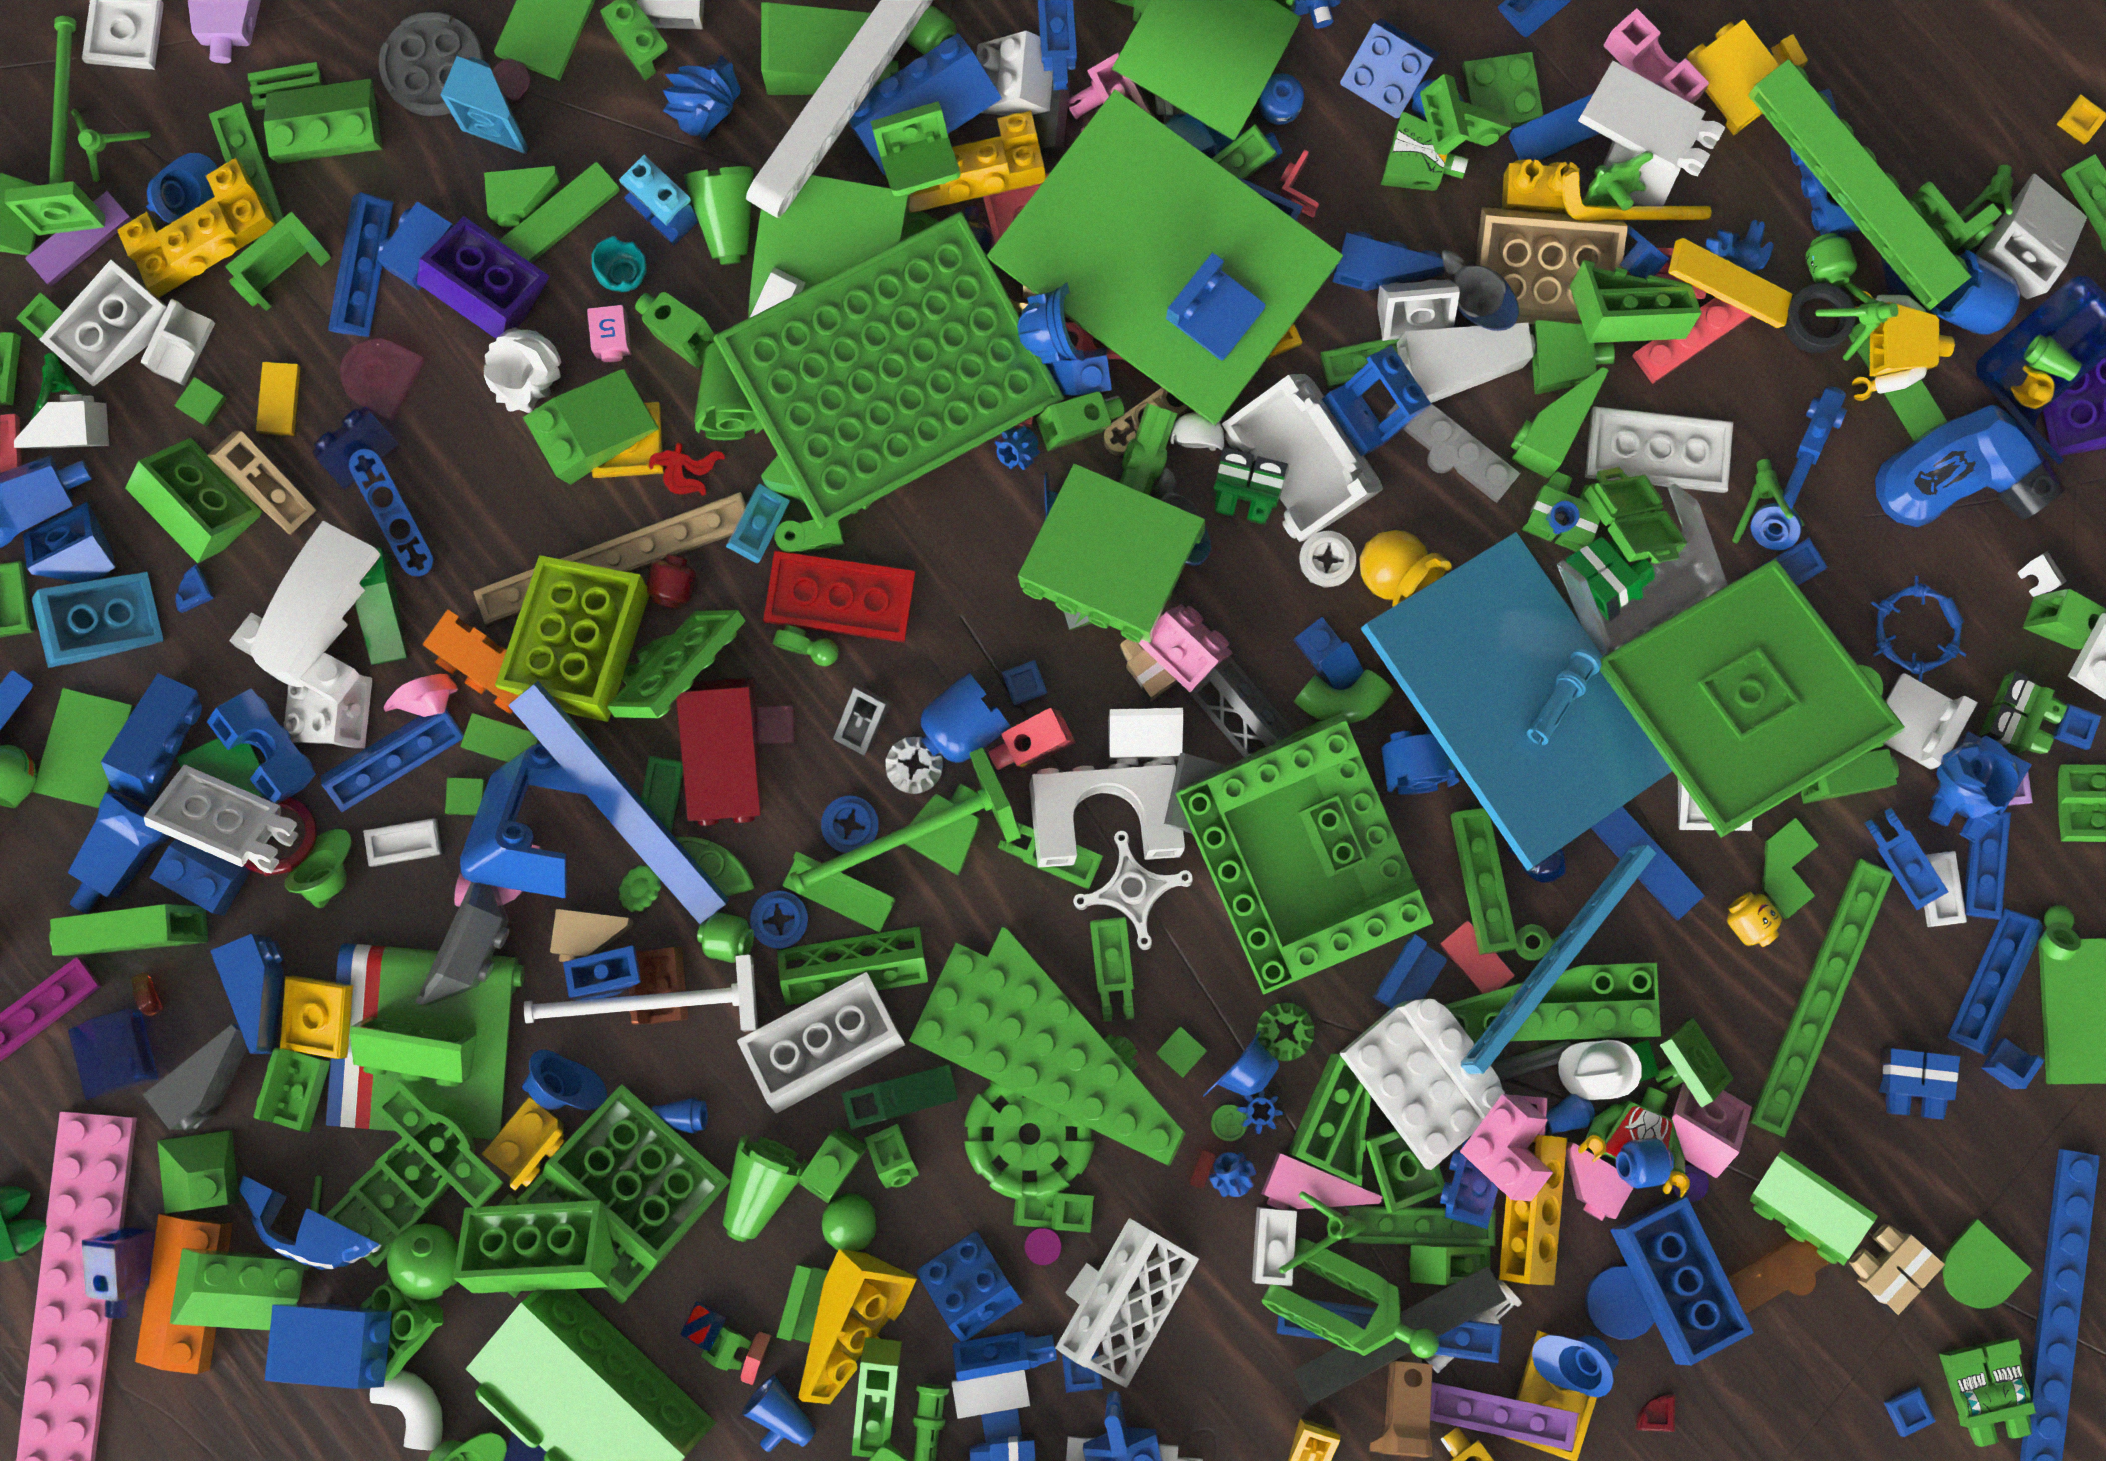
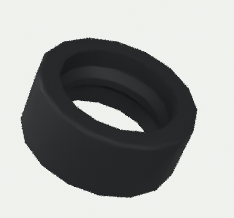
M1813 283L1802 288L1791 299L1784 331L1789 340L1799 349L1809 353H1825L1836 348L1852 332L1856 318L1855 316H1839L1837 330L1830 336L1818 338L1810 335L1799 321V312L1802 305L1811 299L1819 298L1830 303L1835 309L1855 307L1849 295L1840 287L1829 283Z

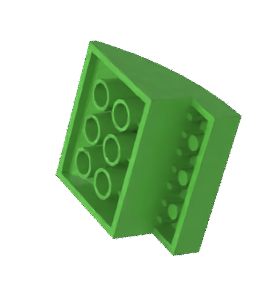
M1150 0L1114 63L1112 70L1225 137L1235 141L1286 49L1301 17L1273 0Z
M811 175L780 218L761 209L752 270L748 318H750L773 267L806 282L802 290L804 291L903 241L910 202L909 194L894 196L890 188Z
M621 1084L548 1160L542 1174L516 1200L515 1205L601 1200L604 1203L613 1247L609 1287L602 1288L623 1305L730 1183V1180Z

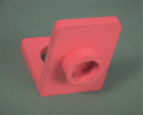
M1304 149L1296 165L1290 162L1280 179V181L1285 183L1281 189L1280 196L1303 206L1301 212L1314 218L1319 203L1292 188L1309 155V152Z

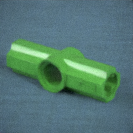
M1148 403L1146 404L1135 439H1131L1126 447L1122 461L1124 471L1119 483L1144 494H1150L1154 480L1160 477L1167 460V450L1165 448L1177 413Z

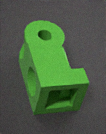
M815 520L801 523L785 521L776 528L774 533L779 549L787 553L802 555L845 545L839 520L821 530Z

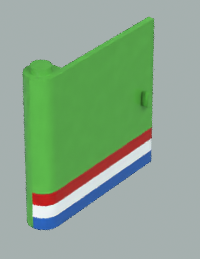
M343 943L338 955L336 983L353 985L350 1030L352 1025L365 1018L375 1017L477 1034L470 1078L463 1083L459 1082L457 1087H448L436 1084V1078L423 1076L421 1081H412L400 1078V1072L386 1070L385 1075L364 1072V1066L353 1065L349 1031L348 1057L330 1059L326 1126L395 1131L372 1106L399 1080L431 1112L434 1111L451 1116L462 1123L472 1138L494 1139L502 1129L511 999L512 994L516 991V987H522L524 965H519L517 957L493 955L490 961L494 962V966L485 983L480 981L479 986L428 1006L421 1005L415 1001L439 951Z

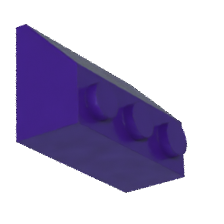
M463 216L420 257L417 284L497 339L500 334L514 327L517 328L525 320L546 285L549 275Z

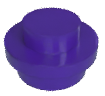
M1685 1165V1175L1690 1180V1186L1683 1197H1687L1689 1202H1695L1702 1199L1707 1193L1709 1186L1708 1178L1703 1170L1693 1165ZM1673 1185L1672 1190L1674 1194L1680 1197V1189Z

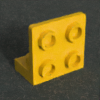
M529 1095L485 1148L482 1155L511 1177L509 1185L511 1188L516 1190L521 1183L527 1187L539 1173V1166L541 1165L539 1161L546 1154L551 1158L563 1144L564 1122L548 1109L538 1105Z

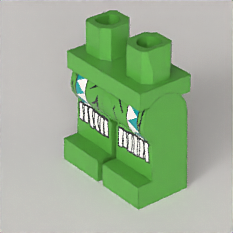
M2006 1337L1977 1344L1975 1347L1969 1346L1939 1354L1952 1398L1959 1414L1960 1426L1969 1429L1976 1446L1984 1447L1998 1443L1994 1423L2002 1421L2005 1422L2009 1438L2014 1439L2032 1435L2029 1415L2035 1414L2036 1411L2033 1402H2031L2030 1390L2024 1377L2019 1357L2022 1352L2018 1339Z

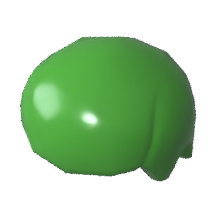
M844 1193L834 1197L824 1209L822 1215V1231L825 1240L837 1251L843 1249L856 1252L865 1249L872 1242L877 1230L875 1208L860 1194Z

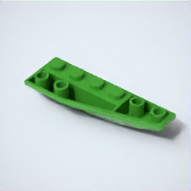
M1657 963L1583 965L1565 970L1509 1042L1661 1036ZM1523 983L1444 1006L1453 1014L1473 1043H1476Z

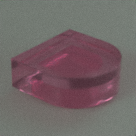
M506 59L501 61L492 71L504 95L516 103L527 90L530 83V76L525 65L514 59Z

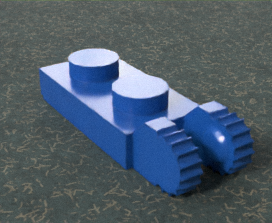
M1889 808L1884 811L1886 819L1899 834L1898 837L1886 842L1876 822L1870 819L1865 822V825L1879 845L1878 851L1915 909L1919 910L1949 891L1910 830L1906 831L1893 809Z

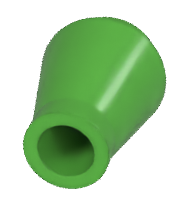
M2039 334L2031 342L2024 354V359L2029 362L2030 367L2062 377L2068 381H2071L2077 375L2082 366L2081 362L2074 359L2051 336L2044 337Z

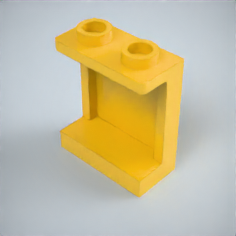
M1744 19L1737 25H1734L1732 22L1728 23L1715 34L1717 40L1708 47L1702 43L1686 56L1689 62L1709 82L1705 92L1728 120L1725 125L1733 136L1763 114L1748 95L1758 82L1780 66Z

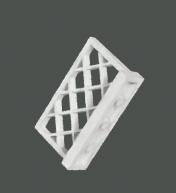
M1129 1218L1055 1349L1081 1366L1087 1367L1127 1388L1199 1258ZM1157 1243L1159 1257L1147 1262ZM1180 1257L1184 1258L1177 1273L1170 1275L1169 1262ZM1160 1267L1161 1280L1149 1285L1148 1272ZM1139 1276L1140 1289L1128 1294L1136 1278ZM1163 1290V1298L1159 1305L1152 1307L1151 1295ZM1142 1299L1143 1312L1131 1317L1130 1304ZM1121 1309L1122 1322L1110 1327L1118 1310ZM1144 1322L1145 1330L1141 1337L1134 1340L1132 1327ZM1123 1332L1125 1344L1112 1350L1111 1337ZM1100 1342H1102L1104 1354L1091 1360ZM1126 1355L1127 1362L1120 1374L1115 1373L1114 1360Z

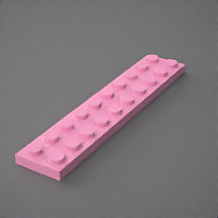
M60 1112L46 1218L47 1228L44 1234L16 1461H95L137 1122L136 1117ZM103 1233H104V1272H103ZM95 1248H98V1250H99V1263H98V1268H95V1269L86 1271V1255H87V1263H90V1262H93V1261L98 1260V1251H97V1250L92 1251V1252H89V1253H88V1251H89V1250H92V1249H95ZM111 1256L108 1258V1262L111 1261V1263L106 1264L107 1257ZM97 1262L89 1264L87 1269L96 1267ZM96 1272L98 1276H101L103 1272L104 1275L106 1274L105 1279L108 1282L107 1290L94 1294L100 1280L96 1276Z

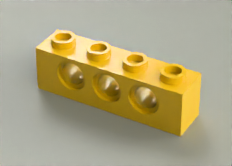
M1537 1135L1527 1148L1553 1173L1532 1201L1511 1200L1506 1195L1499 1280L1555 1286L1567 1138Z

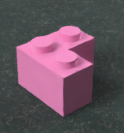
M1502 1094L1460 1151L1511 1200L1532 1201L1553 1173L1527 1149L1548 1119L1523 1096Z

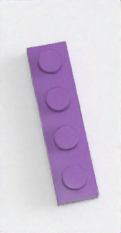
M1432 1382L1431 1421L1573 1451L1579 1413Z

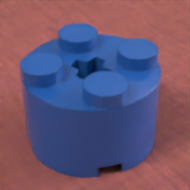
M1427 730L1426 734L1412 736L1411 731L1393 733L1390 735L1391 742L1381 747L1387 791L1389 793H1392L1395 788H1398V794L1400 795L1438 791V783L1447 781L1448 787H1451L1459 782L1457 768L1431 730Z

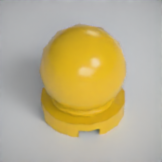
M1399 530L1378 533L1365 544L1359 558L1360 572L1364 584L1373 594L1386 600H1393V607L1443 577L1445 571L1452 570L1450 561L1439 553L1428 555L1426 547L1415 535Z

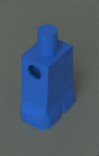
M52 455L0 473V548L10 543L20 532L73 506V494L70 489L92 480L91 473L83 460L59 470Z
M105 792L99 805L97 819L68 871L70 875L82 882L69 904L85 914L90 913L101 894L105 897L120 898L153 850L160 844L165 843L170 837L146 826L144 816L147 812L116 793Z

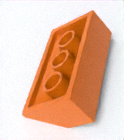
M158 1214L135 1362L159 1370L200 1374L210 1370L217 1327L170 1324V1317L182 1248L228 1251L233 1222Z

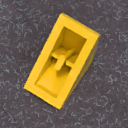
M1300 1418L1288 1461H1331L1340 1442V1433L1334 1428Z

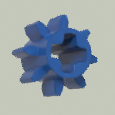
M1025 425L1018 430L1012 427L1001 433L1002 436L995 441V444L998 446L997 457L1004 465L1009 466V469L1019 464L1020 468L1024 470L1034 463L1033 459L1040 454V451L1037 449V436L1027 429Z
M1264 1089L1258 1092L1257 1098H1252L1251 1095H1244V1098L1248 1101L1246 1107L1237 1108L1238 1112L1245 1113L1247 1117L1241 1125L1246 1127L1250 1123L1256 1124V1134L1261 1133L1262 1125L1267 1124L1269 1128L1276 1129L1272 1119L1274 1115H1283V1112L1275 1110L1273 1105L1277 1101L1278 1096H1273L1268 1100L1264 1098ZM1255 1102L1259 1105L1267 1104L1268 1108L1265 1110V1114L1268 1117L1265 1120L1262 1118H1252L1251 1115L1255 1111L1252 1105Z
M1240 1152L1238 1155L1235 1153H1224L1212 1163L1216 1173L1208 1177L1214 1188L1219 1190L1222 1197L1225 1198L1228 1194L1232 1197H1240L1254 1186L1250 1177L1254 1176L1257 1171L1252 1162L1247 1161L1243 1152Z

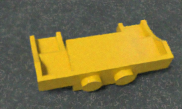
M1032 112L1013 113L1009 116L997 118L1001 134L999 137L952 147L961 176L948 183L909 194L910 213L1043 183L1046 179Z
M237 158L232 159L206 175L214 193V198L163 229L159 230L155 219L148 212L143 213L117 229L127 255L136 262L147 290L157 298L194 276L200 275L207 268L222 259L231 256L235 251L264 235L276 225L270 210L254 188L243 164Z

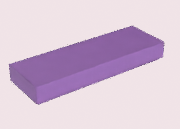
M108 191L94 201L97 207L105 214L104 228L55 233L25 258L50 287L55 285L117 234V229L132 221V218Z

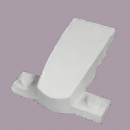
M322 521L288 570L264 617L261 618L251 612L229 641L236 648L253 656L255 662L279 681L291 686H306L339 704L360 675L354 668L326 654L325 651L348 626L342 617L365 591L359 582L381 554L373 546Z

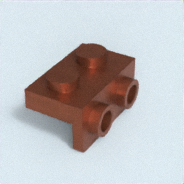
M682 947L636 951L641 982L629 988V996L686 991ZM687 1006L629 1011L633 1025L689 1019Z

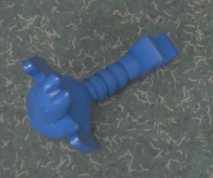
M1755 219L1752 221L1744 240L1739 241L1740 235L1738 233L1732 234V232L1719 229L1717 231V239L1707 238L1706 250L1754 274L1757 270L1765 267L1771 256L1774 244L1768 242L1761 248L1765 223L1760 221L1758 225V221Z

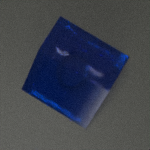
M127 1008L90 1019L68 1030L85 1100H91L158 1080L141 1010Z

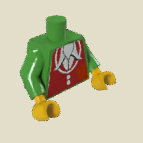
M1647 1088L1641 1105L1630 1101H1623L1621 1104H1613L1594 1117L1586 1140L1578 1147L1580 1154L1587 1148L1593 1151L1594 1158L1592 1162H1596L1602 1155L1616 1161V1157L1625 1143L1631 1140L1646 1138L1659 1139L1672 1152L1674 1157V1168L1671 1170L1669 1179L1663 1185V1192L1669 1194L1672 1186L1675 1185L1680 1189V1197L1682 1198L1690 1186V1180L1685 1175V1158L1673 1120L1661 1115L1668 1095L1654 1088Z

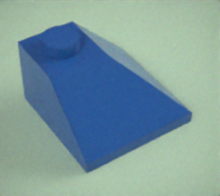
M88 502L23 533L26 565L31 574L81 583L92 579H101L115 568L112 548Z

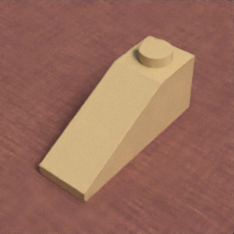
M242 431L232 432L207 455L238 488L288 534L294 532L316 511Z

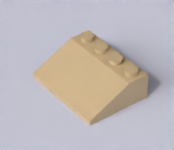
M1482 207L1476 265L1491 268L1507 281L1519 305L1516 323L1534 324L1536 320L1582 325L1570 285L1583 260L1595 262L1594 267L1613 272L1616 267L1622 268L1620 263L1623 261L1628 226L1623 220L1578 221L1569 214Z

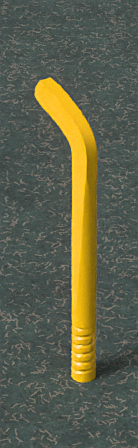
M1574 169L1568 170L1562 177V194L1566 211L1572 218L1578 221L1709 220L1711 218L1712 211L1710 206H1632L1628 210H1622L1620 206L1583 205L1580 197L1578 172Z

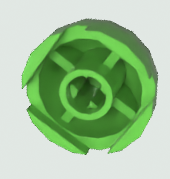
M429 1223L416 1224L403 1230L392 1241L387 1255L388 1276L391 1283L400 1289L401 1294L416 1300L435 1299L443 1295L442 1291L448 1289L451 1285L453 1287L457 1283L453 1276L459 1245L452 1233L442 1226Z

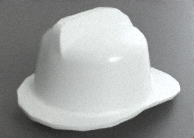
M1617 1040L1580 1042L1571 1045L1562 1053L1558 1062L1559 1076L1565 1088L1571 1094H1576L1580 1098L1587 1100L1611 1099L1628 1095L1638 1086L1642 1076V1065L1637 1053L1629 1045Z

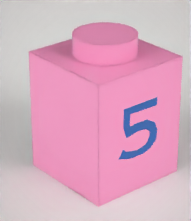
M623 305L587 309L591 350L596 359H601L603 362L621 361L623 356L631 355L628 316Z

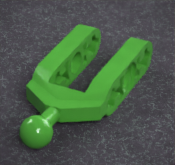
M1297 1238L1295 1241L1294 1258L1314 1246L1315 1243L1304 1238ZM1325 1248L1299 1265L1371 1302L1379 1304L1365 1330L1279 1285L1271 1284L1261 1301L1268 1309L1279 1316L1344 1349L1355 1351L1363 1356L1395 1338L1408 1343L1411 1351L1420 1358L1432 1357L1439 1347V1339L1432 1330L1426 1328L1414 1330L1402 1324L1398 1287L1388 1283L1376 1273Z

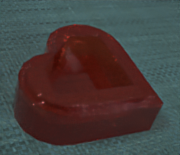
M142 972L131 977L133 996L140 1011L148 1016L162 1012V1004L148 973Z

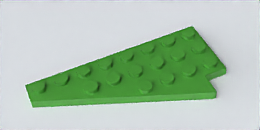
M1002 927L988 957L958 943L955 944L909 1041L1170 1166L1183 1140L1185 1131L1008 929Z

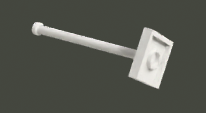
M751 955L735 956L737 983L731 984V988L533 1004V1001H524L525 1022L534 1023V1019L733 1002V1006H739L741 1030L744 1032L756 1031L758 1029L753 958Z

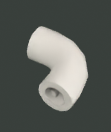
M401 1370L393 1379L385 1381L384 1387L370 1389L371 1403L392 1405L403 1412L406 1419L403 1446L419 1450H434L441 1444L443 1433L442 1407L433 1389L418 1375Z

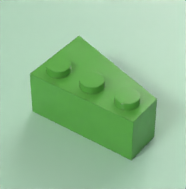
M1331 1053L1287 1153L1362 1187L1363 1175H1361L1363 1152L1366 1149L1365 1132L1367 1117H1369L1371 1095L1341 1055Z

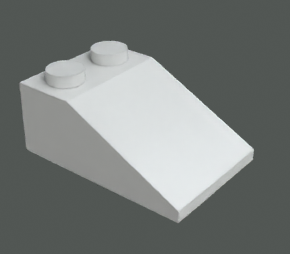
M110 260L39 340L88 383L95 386L149 345L167 306L130 273Z

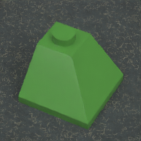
M232 1130L157 1141L165 1214L240 1203Z

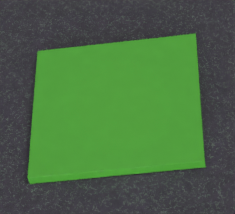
M1776 558L1600 658L1602 665L1600 672L1721 838L1891 739L1905 728Z

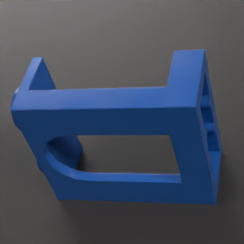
M1392 345L1366 358L1369 362L1343 386L1330 391L1322 398L1361 457L1383 446L1431 405L1422 388L1418 385ZM1379 379H1381L1399 406L1381 424L1361 396Z

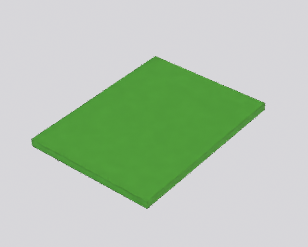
M1114 89L988 253L987 259L1036 295L1055 291L1068 282L1070 293L1064 299V315L1216 426L1344 255ZM1212 252L1224 261L1222 267L1224 273L1266 305L1264 311L1223 361L1216 358L1166 319L1168 307Z
M962 211L713 337L820 530L1065 399L1046 364H1042L1041 358L1026 350L1021 343L1017 328L1020 317Z

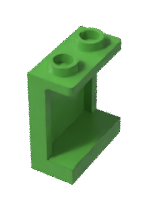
M291 211L225 267L234 276L229 282L252 307L259 303L267 311L271 308V305L260 292L306 252L320 266L324 265L331 257Z

